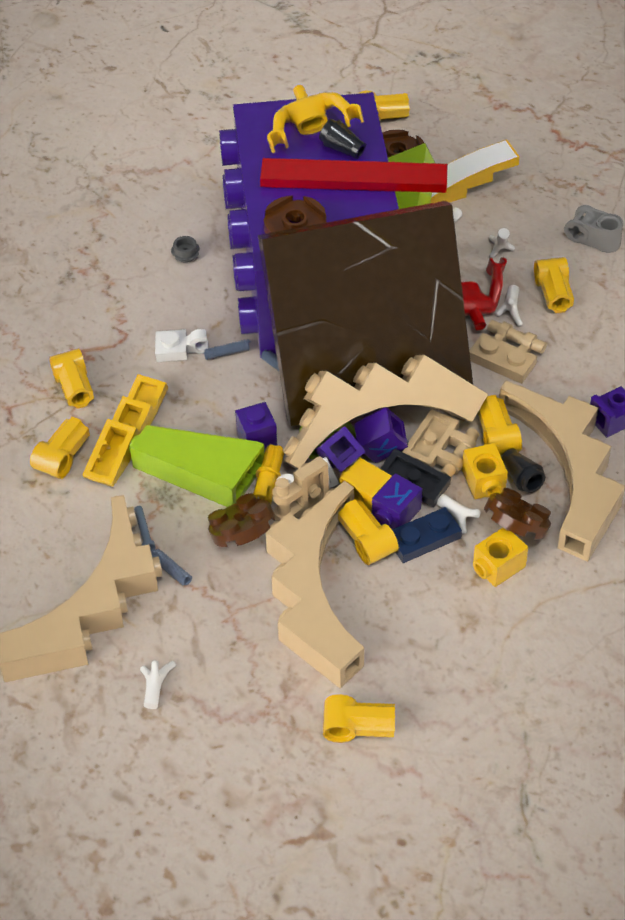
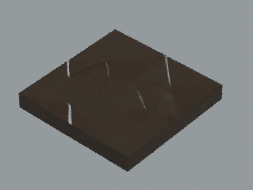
M441 201L258 235L286 419L290 426L299 425L308 408L313 409L315 406L304 399L307 394L305 386L314 373L318 375L320 371H328L354 387L356 385L353 382L354 377L363 365L367 366L368 363H377L398 377L403 378L404 375L401 372L408 359L414 358L415 355H426L473 384L453 207L451 203Z

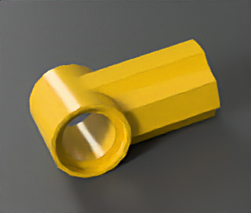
M365 90L359 93H370L372 91ZM374 93L379 120L409 116L410 108L407 93L380 96Z
M560 257L535 260V282L538 287H542L548 309L553 310L554 313L565 312L574 304V296L569 284L567 259Z
M78 348L49 356L55 381L60 383L68 406H74L77 409L88 406V403L94 399V394L87 377L86 365L81 350Z
M496 395L487 396L477 413L483 428L484 445L495 443L500 455H503L505 451L511 448L520 452L522 450L520 429L516 423L512 424L504 400Z
M71 416L70 419H65L48 442L40 441L35 446L30 457L31 467L56 478L63 479L72 467L73 456L90 436L89 428L80 419Z
M354 499L346 503L343 509L338 512V520L354 540L356 551L366 565H370L398 551V541L392 529L387 524L380 525L363 501H356Z
M342 694L332 695L325 699L323 736L327 740L343 743L353 740L355 736L394 737L395 704L358 703L353 697Z

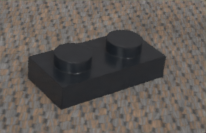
M397 449L392 451L380 468L391 476L396 473L423 488L422 502L433 508L437 504L439 497L445 493L451 484L450 476Z

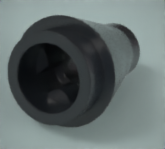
M328 120L319 135V139L325 147L350 155L355 159H358L366 148V143L361 141L341 120Z
M514 448L504 452L501 457L503 463L520 491L533 493L541 488L546 478L541 465L520 454Z

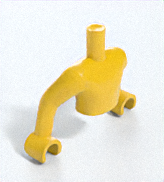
M297 85L293 89L296 101L284 105L275 113L273 131L268 134L267 139L272 153H275L274 147L280 143L284 144L287 149L289 146L284 132L285 123L291 122L295 124L300 134L303 135L317 133L322 130L328 121L326 111L335 106L344 114L346 126L351 127V119L358 118L361 123L364 122L361 107L358 104H349L336 92H323L308 96L304 86Z

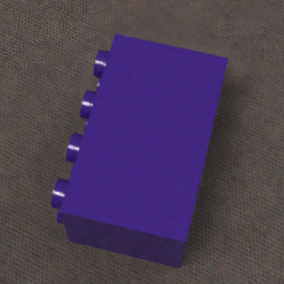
M373 92L341 95L349 104H358L361 107L364 122L361 123L360 119L354 118L350 120L351 127H348L361 141L366 143V148L358 159L325 147L319 139L321 131L303 135L300 134L295 124L291 122L284 125V132L289 147L286 149L284 144H277L274 147L275 153H272L267 136L273 131L274 115L284 105L294 102L296 99L233 104L234 129L219 130L222 166L237 165L235 169H224V175H222L225 209L241 208V210H231L227 214L230 249L246 248V253L232 255L235 289L238 292L252 290V297L238 298L241 335L257 333L260 358H262L264 350H271L273 354H276L258 235L265 234L263 219L267 206L274 200L284 196L293 195V200L302 201L303 196L317 200L325 208L326 222L399 209L395 191L260 187L262 159L388 162ZM333 106L326 111L328 120H341L346 125L344 114L337 107Z

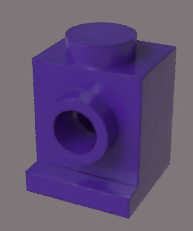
M622 386L601 396L596 394L591 397L590 405L598 407L595 426L606 438L625 429V389Z
M345 426L336 431L315 449V452L320 457H327L332 468H336L339 472H342L366 452Z

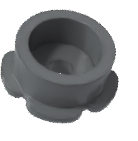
M181 236L175 239L171 248V254L175 256L176 260L187 263L198 257L200 247L193 237Z

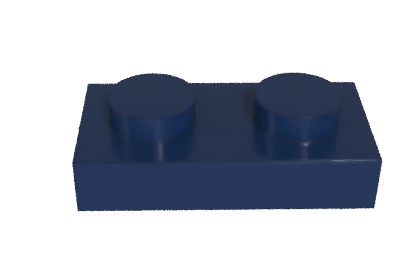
M446 507L392 529L399 545L396 554L402 563L413 560L462 537L461 528Z

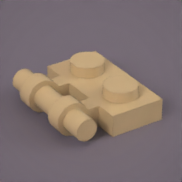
M492 319L488 324L487 330L496 335L492 337L482 333L469 350L470 360L475 364L522 384L537 363V356L532 354L531 351L534 350L543 354L547 343L537 339V335L531 332L525 334L514 329L510 323L505 321L500 323ZM507 340H510V341H513V342H515V343H517V344H520V346H519V347H515V346H513V345H511V344H508V343H506V342H507Z
M431 409L408 442V447L402 452L432 468L435 464L442 466L443 468L440 472L452 478L463 467V450L476 447L479 433L474 428H469L465 434L459 432V420ZM449 444L456 447L453 453L445 451Z
M318 456L311 462L302 464L297 471L293 472L294 481L289 484L286 478L276 480V486L273 489V501L277 504L274 509L276 521H280L288 513L296 518H300L306 509L313 508L323 499L329 490L328 463L322 457Z

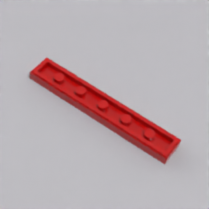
M263 158L260 187L447 193L448 164Z

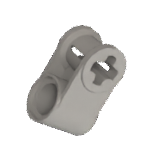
M581 205L577 208L574 219L568 221L564 227L565 234L571 241L596 248L602 252H615L621 246L623 220L616 214L607 213L589 205Z

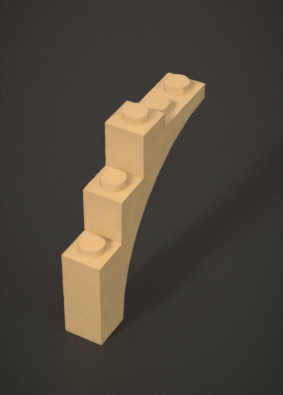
M415 355L414 358H409L401 372L404 375L403 378L398 377L377 363H368L367 366L363 365L354 377L353 382L356 383L354 387L328 371H320L318 375L314 373L305 386L307 394L304 399L315 406L313 409L308 408L299 423L302 428L297 437L292 436L283 450V453L286 454L283 461L294 468H299L306 462L313 450L334 430L351 419L378 408L396 405H421L441 410L462 421L473 422L488 394L426 355Z
M505 380L500 388L499 398L504 400L508 414L520 420L537 433L549 446L563 468L569 487L570 509L562 524L557 548L588 562L621 508L625 492V485L602 476L608 467L612 446L603 443L601 440L589 437L595 428L598 407L568 396L564 404L550 397H545L526 389L524 386Z
M343 481L335 489L328 490L318 504L303 512L299 520L288 513L280 521L273 522L270 525L271 528L266 532L267 553L281 563L272 574V594L288 607L278 619L279 641L340 689L364 667V646L345 630L331 610L322 588L320 566L327 543L340 523L338 512L343 509L346 503L354 500V487L346 481Z
M124 495L111 497L112 525L109 541L101 561L89 579L67 601L47 615L24 626L0 633V669L4 683L88 665L86 651L93 650L90 634L123 628L122 614L128 612L125 598L158 591L156 577L162 576L159 556L152 557L149 544L142 546L139 532L132 533L131 527L137 526L133 507L127 508Z

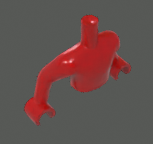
M504 257L500 258L499 263L494 262L493 258L489 259L486 272L492 277L488 295L481 291L476 282H461L465 316H470L474 328L478 331L486 327L483 315L492 314L497 309L503 286V272L507 263V259Z

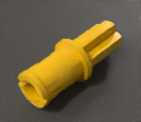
M270 444L266 447L261 467L256 470L257 482L253 494L256 499L258 497L259 499H265L270 504H272L276 479L281 476L279 471L284 453L283 447L280 445Z

